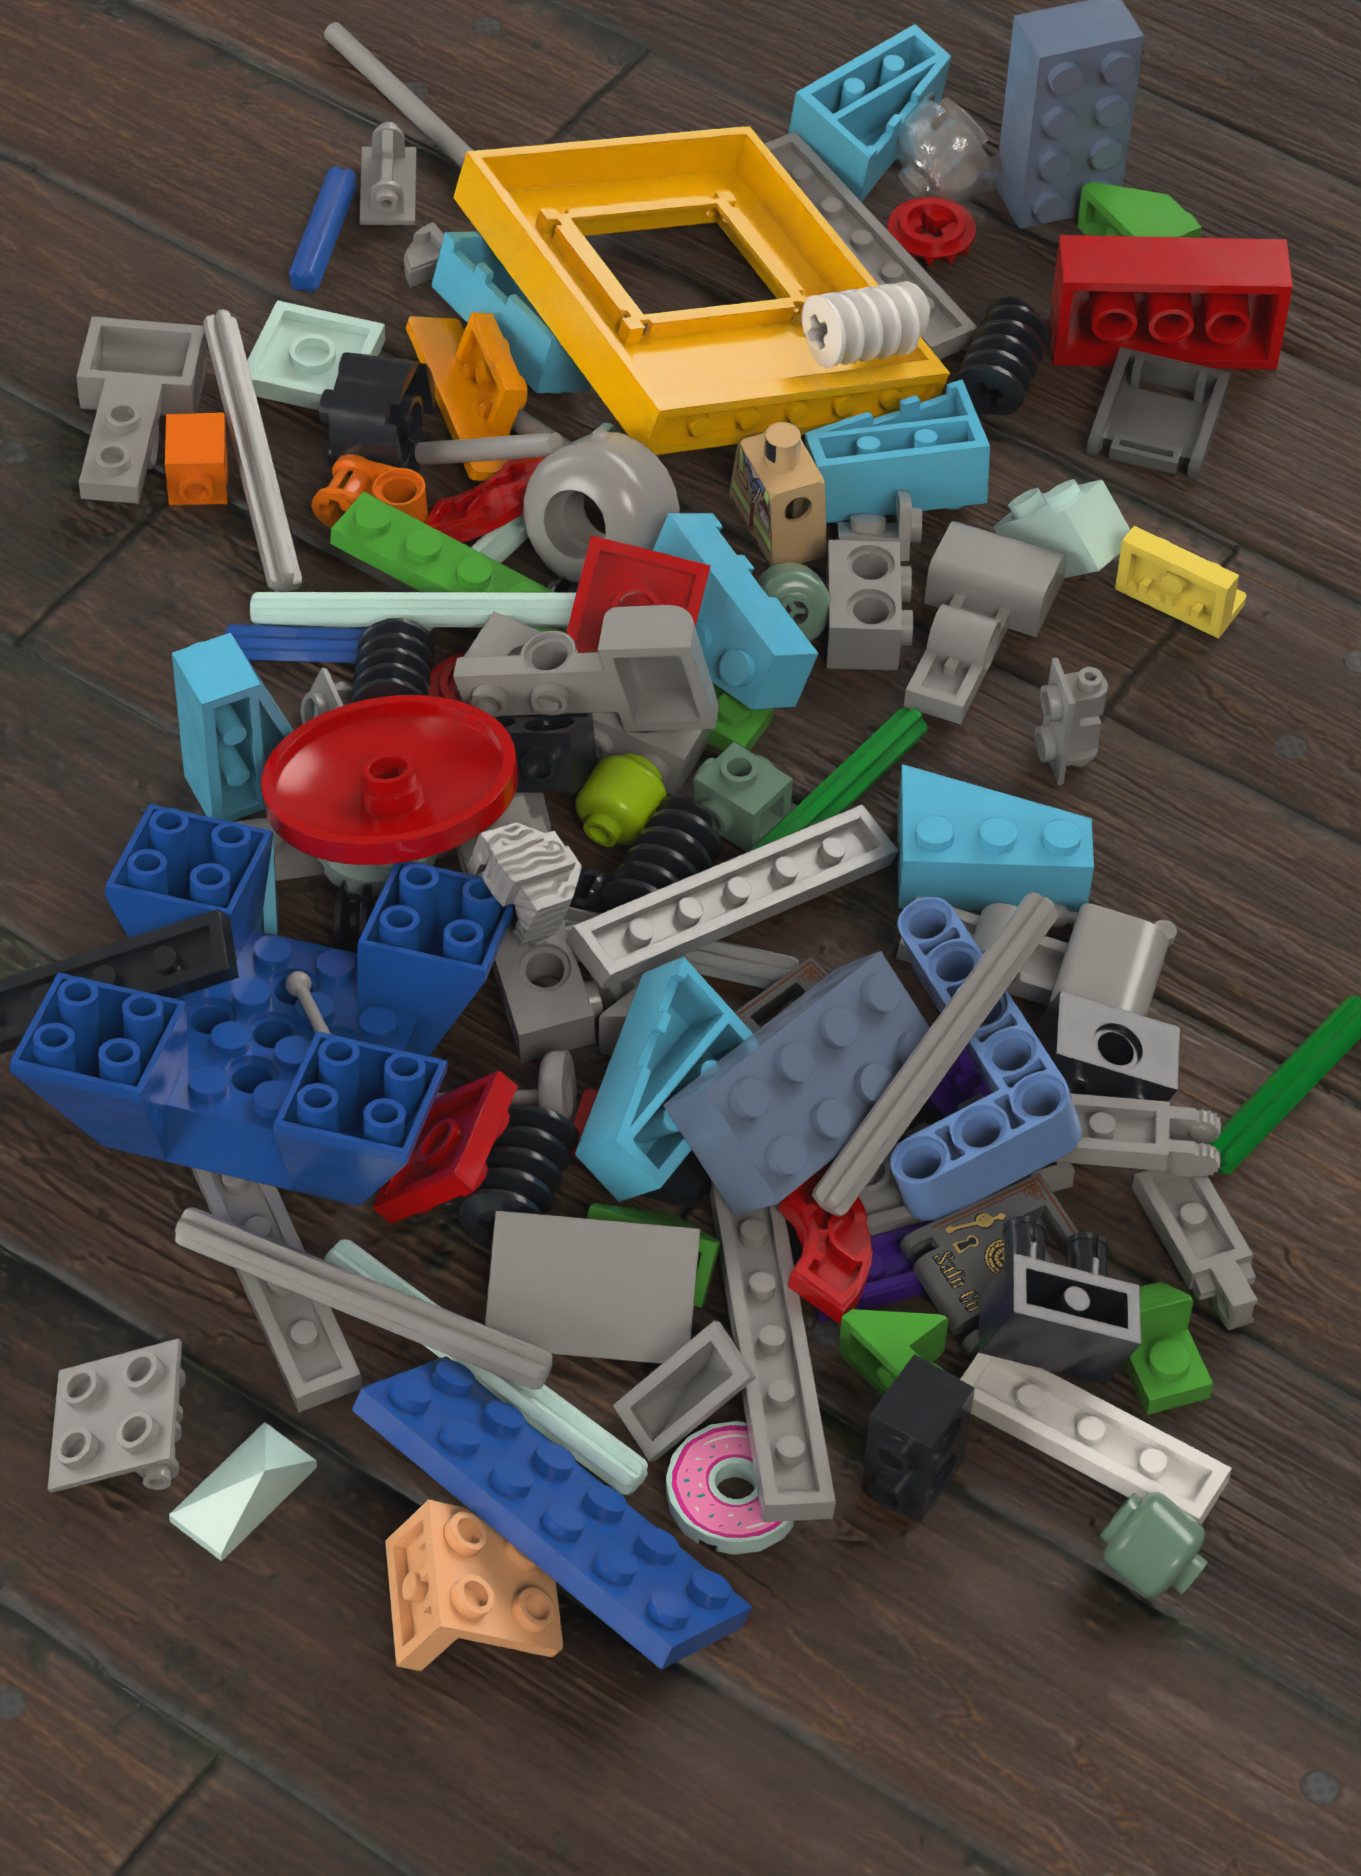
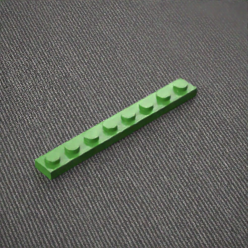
M363 492L331 528V545L420 592L556 593L366 492ZM533 628L540 632H567V628ZM713 683L719 703L716 729H710L707 744L724 752L735 742L750 751L770 725L774 708L751 710Z

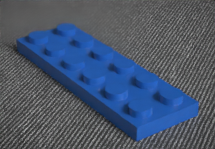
M448 1356L361 1388L352 1408L354 1413L661 1670L743 1627L752 1606L732 1590L726 1579L715 1572L707 1570L680 1548L677 1540L671 1534L655 1527L630 1507L620 1492L602 1484L575 1461L571 1452L558 1444L552 1443L530 1425L516 1407L502 1402L480 1384L466 1366L452 1361Z

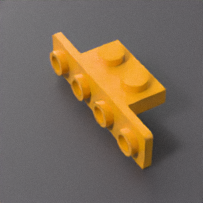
M472 312L465 331L461 322L455 318L409 317L405 328L420 363L427 364L430 367L435 386V399L452 439L510 436L509 433L518 411L522 410L526 404L527 384L524 377L519 374L510 353L508 340L503 337L493 313ZM508 460L463 463L470 479L486 481L495 475Z

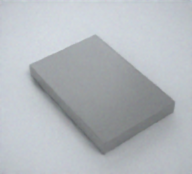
M496 1211L485 1326L542 1348L551 1354L663 1364L691 1340L701 1229Z

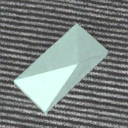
M264 1422L169 1514L170 1522L220 1561H223L317 1468L316 1460Z

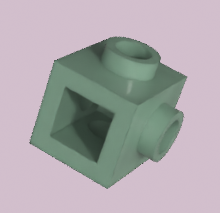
M735 742L716 759H707L697 770L692 782L694 801L708 812L713 822V828L717 831L718 835L745 852H749L791 811L793 779L776 769L765 757L754 755Z

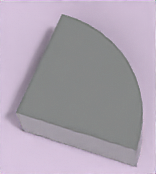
M435 222L429 223L416 231L413 235L414 240L404 254V274L410 287L430 281L434 277L444 234Z

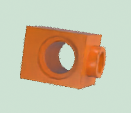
M225 413L166 414L165 471L169 505L228 504V445Z

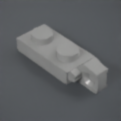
M1166 1168V1171L1146 1170L1134 1174L1132 1189L1189 1290L1193 1289V1294L1199 1301L1211 1297L1213 1309L1227 1330L1252 1323L1254 1305L1257 1304L1258 1300L1250 1285L1255 1283L1254 1279H1256L1251 1266L1253 1253L1208 1176L1206 1178L1204 1176L1199 1178L1197 1176H1177L1168 1168Z

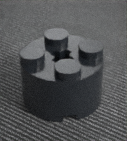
M344 352L342 354L334 389H325L319 404L320 421L322 424L329 425L328 463L330 467L333 468V465L340 456L354 454L370 461L396 468L411 469L415 472L420 470L422 465L415 458L416 446L421 442H430L432 433L422 432L424 413L435 414V386L432 372L427 364L410 359Z

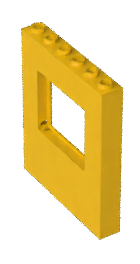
M750 126L466 152L454 193V200L628 436L644 444L654 454L661 455L738 444L743 438L765 433L770 425L778 422L791 423L800 430L801 435H805L806 432L867 411L873 415V419L900 410V400L914 395L920 399V403L941 396L950 372L921 337H919L917 347L911 354L901 356L894 354L892 357L883 359L876 357L874 360L864 362L858 360L856 363L846 365L839 363L837 366L828 368L817 364L811 355L807 338L802 328V307L807 297L879 285ZM717 222L777 299L643 315L584 236ZM647 323H648L647 328H646V331H645V333H644V335H643V332H644V329H645V326H644L643 324H647Z

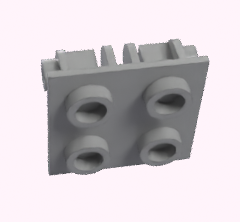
M179 1338L59 1370L48 1479L49 1492L53 1493L134 1471L143 1477V1485L147 1488L162 1490L171 1485V1479L175 1478L179 1473V1462L175 1459L176 1448L174 1444L180 1440L182 1434V1427L179 1423L183 1419V1408L179 1405L180 1389L185 1385L186 1374L180 1368L182 1341Z

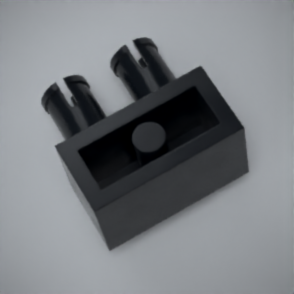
M1016 1216L1008 1219L1002 1227L1004 1265L979 1294V1353L1105 1384L1141 1345L1140 1285L1108 1277L1107 1253L1109 1251V1244L1103 1235L1098 1234L1095 1238V1250L1093 1251V1232H1079L1069 1236L1064 1243L1066 1266L1045 1261L1047 1228L1041 1219L1036 1218L1034 1220L1033 1234L1031 1235L1030 1216Z

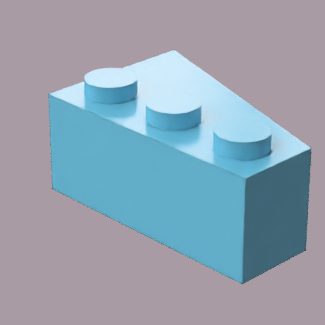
M914 24L797 91L788 134L796 131L862 202L941 103L951 55Z
M478 231L445 232L431 285L433 289L467 323L472 312L493 313L503 337L508 340L510 353L520 376L524 377L526 383L536 393L559 394L563 392L590 391L591 384L480 233Z
M962 379L947 384L945 395L920 403V399L914 395L900 400V410L873 419V415L867 411L805 433V447L822 474L825 483L826 523H837V521L849 522L850 517L856 514L896 516L897 490H909L912 507L922 508V511L944 508L959 509L968 505L987 503L990 444Z
M668 513L653 551L711 565L695 628L712 682L751 710L796 707L819 653L776 597L767 596L751 574L755 568L745 555H737L719 532L723 526L713 513Z
M231 633L198 642L190 647L173 652L172 662L184 777L206 816L232 822L265 810L261 788L264 765L275 747L294 730Z
M902 764L897 808L899 909H904L916 899V896L922 898L938 897L946 900L952 907L963 911H982L985 907L995 903H1006L1018 907L1024 897L1030 892L1047 897L1054 904H1063L1071 912L1078 913L1080 907L1088 903L1094 870L1092 818Z
M684 956L642 974L575 1152L580 1161L618 1202L660 1189L692 1150L663 1104L753 1034Z

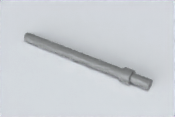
M331 23L324 32L325 39L462 169L466 152L474 150L340 23Z

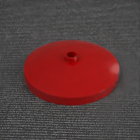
M397 695L350 703L325 712L296 728L275 747L267 759L262 772L261 788L265 811L270 825L292 847L308 855L331 862L354 865H385L414 861L448 851L485 831L500 818L512 802L518 785V767L514 743L510 734L499 721L485 711L464 702L448 698L425 695Z

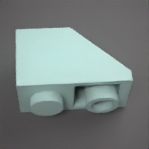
M1073 479L1061 483L1046 493H1041L1039 488L1026 491L1009 503L1008 507L1011 512L993 526L999 535L1066 554L1067 562L1064 578L1100 571L1120 554L1122 540L1130 531L1127 522L1103 480L1078 485Z

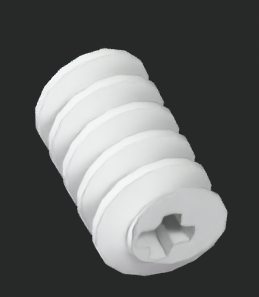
M910 281L884 284L876 287L870 286L858 290H845L839 293L831 292L821 294L820 296L813 295L807 297L802 307V328L807 338L811 355L817 364L824 368L834 367L839 363L843 365L852 364L858 360L861 362L870 361L876 357L879 359L889 358L894 354L898 356L911 354L917 347L919 337L927 330L930 321V305L925 293L917 284Z

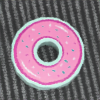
M734 1421L711 1424L688 1436L672 1455L665 1487L669 1513L683 1534L699 1544L700 1539L707 1544L715 1545L716 1551L732 1555L759 1552L784 1539L794 1527V1521H762L747 1423ZM737 1477L748 1481L755 1490L745 1498L732 1499L721 1494L717 1489V1485L727 1478Z

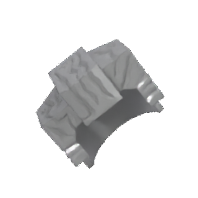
M515 822L480 833L472 852L473 856L467 862V868L475 876L483 872L482 877L486 886L503 907L512 903L515 905L519 920L512 934L518 944L522 946L532 942L534 948L545 946L549 937L556 935L575 893L582 865L570 847L564 846L554 830L543 833Z

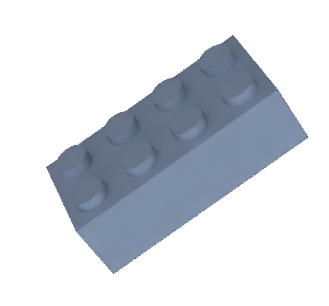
M1086 0L1014 15L995 188L1019 229L1077 217L1079 215L1082 185L1097 182L1123 187L1144 34L1122 0Z
M879 951L836 968L664 1103L663 1106L736 1217L780 1203L837 1156L930 1027L883 953Z

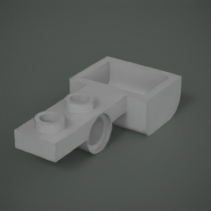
M92 316L76 375L80 408L97 410L79 479L81 499L139 504L147 469H154L157 461L160 416H166V414L197 413L207 363V342L203 326Z
M952 521L929 565L924 604L939 609L929 633L926 651L906 688L903 707L908 709L916 708L921 713L961 724L1007 630L1010 629L1037 637L1063 584L1067 555Z
M675 605L611 608L604 615L598 652L578 653L574 640L568 634L561 631H545L530 638L523 646L520 655L457 658L453 675L462 701L485 711L492 717L618 712L625 732L716 729L719 703L695 624L687 610Z
M995 903L985 907L981 915H976L953 907L983 954L1017 908V906L1011 904ZM1083 904L1079 909L1069 942L1066 943L1044 936L1006 990L1011 995L1046 1006L1051 1004L1059 991H1063L1147 1017L1168 950V939L1159 927L1149 921L1095 904ZM901 938L896 959L911 963Z

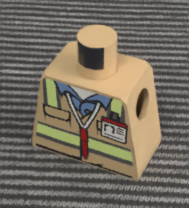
M778 422L770 425L765 433L743 438L737 444L729 496L769 567L787 562L801 564L826 557L825 483L822 474L801 440L800 430L791 423ZM789 514L792 519L786 518L785 515Z

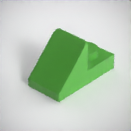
M1161 1281L1140 1287L1141 1345L1124 1362V1367L1146 1415L1210 1399L1213 1388L1210 1375L1188 1330L1193 1300L1189 1294Z
M852 1309L842 1316L838 1354L880 1395L884 1396L914 1354L942 1369L933 1361L940 1357L945 1350L949 1319L939 1314Z

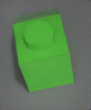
M1089 182L1082 185L1077 227L1086 236L1201 237L1202 227L1198 224L1195 217L1191 213L1186 212L1169 194L1097 182Z

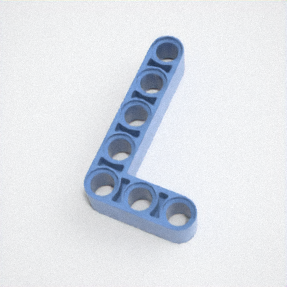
M923 897L914 900L903 909L899 915L897 925L913 970L941 1013L980 960L983 953L953 907L946 900L938 897ZM1007 990L963 1049L991 1094L907 1137L892 1152L890 1160L891 1169L907 1210L920 1220L936 1221L967 1207L1066 1156L1076 1148L1081 1140L1082 1127L1067 1082Z

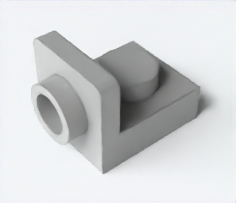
M897 490L896 523H886L885 517L876 514H856L850 517V522L837 521L836 540L900 542V561H909L910 543H921L922 508L912 507L909 490Z

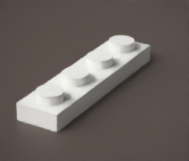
M978 1353L960 1379L975 1387L971 1414L1128 1498L1133 1493L1143 1499L1152 1492H1160L1202 1525L1229 1481L1231 1467L1045 1369Z

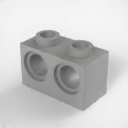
M828 540L825 587L830 594L831 603L829 604V622L826 626V669L898 670L900 647L911 646L913 635V611L902 610L901 603L910 602L912 570L911 566L900 565V542Z

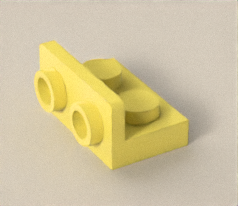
M1133 526L1122 540L1115 590L1218 639L1244 607L1246 601V593L1237 589L1239 575L1223 568L1217 563L1210 562L1136 526Z

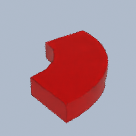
M546 457L508 460L495 475L479 486L459 495L437 500L424 523L464 543L511 522L523 514L524 495L528 481L538 464Z
M827 1163L779 1203L778 1211L794 1226L802 1246L801 1258L790 1272L788 1287L841 1325L842 1316L855 1309L865 1290L873 1250H871V1238L867 1225L868 1215L859 1196L847 1213L841 1217L822 1209L812 1196L814 1188L831 1166L830 1163Z

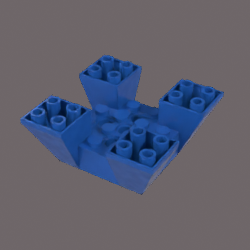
M149 804L105 885V896L128 938L220 909L231 921L239 978L177 998H169L58 972L9 1062L10 1073L103 1147L360 1206L407 1165L447 1072L448 1061L429 1056L486 981L516 911L515 905L512 903L503 907L494 898L486 886L483 877L408 861L394 864L358 941V954L260 932L273 831ZM303 971L310 977L312 983L310 993L331 1034L319 1031L315 1033L298 997L291 995L287 991L285 983L291 973Z

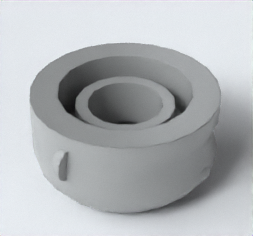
M597 429L594 433L553 451L538 464L526 487L523 517L527 535L535 552L557 576L566 577L568 582L573 584L580 581L591 535L653 550L668 513H679L680 507L674 483L668 470L656 454L641 442L625 434ZM585 494L594 500L601 510L606 525L605 534L594 528L586 517L584 509Z

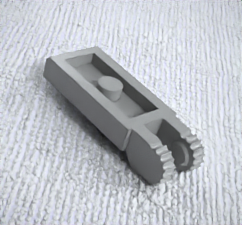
M1071 1094L1082 1127L1081 1140L1074 1150L1054 1162L1166 1171V1168H1168L1177 1176H1197V1178L1200 1176L1206 1178V1176H1213L1214 1172H1218V1168H1220V1151H1217L1216 1147H1212L1211 1144H1207V1142H1213L1214 1139H1218V1135L1221 1134L1220 1117H1217V1113L1214 1114L1211 1110L1205 1111L1204 1109L1196 1110V1108L1170 1106V1102Z

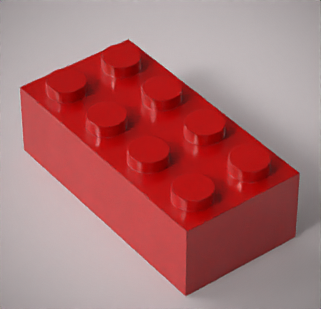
M1060 235L1049 314L1052 365L1114 367L1120 347L1215 369L1277 370L1293 288L1287 239Z

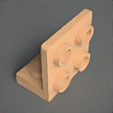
M427 1500L385 1540L397 1667L422 1671L458 1638L547 1657H554L563 1649L556 1581L470 1509Z

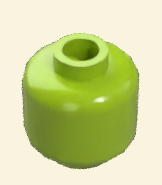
M633 753L606 756L595 765L586 782L577 793L575 809L579 819L584 824V832L590 839L606 847H612L615 844L630 846L633 845L636 838L645 829L646 823L656 813V808L661 801L667 798V792L663 785L660 771L646 758Z

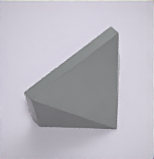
M713 1321L618 1400L613 1407L647 1460L655 1462L757 1377L721 1323Z

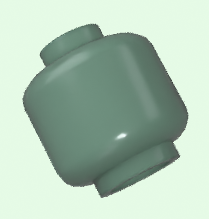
M787 562L775 564L762 572L756 580L768 597H776L785 609L789 605L788 614L809 641L819 637L829 622L831 598L822 580L814 571L805 565ZM794 601H799L802 603L800 605H795Z
M1152 1492L1143 1499L1133 1493L1099 1535L1107 1543L1103 1551L1105 1564L1147 1598H1157L1170 1587L1182 1595L1208 1563L1207 1560L1198 1554L1205 1540L1203 1526L1160 1492Z

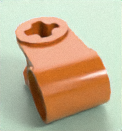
M346 454L337 459L332 468V480L326 488L320 489L315 494L311 504L317 519L330 529L342 517L343 511L346 512L363 492L423 523L428 517L426 486L423 477L418 472L377 463L354 454ZM349 471H353L351 476L347 475Z

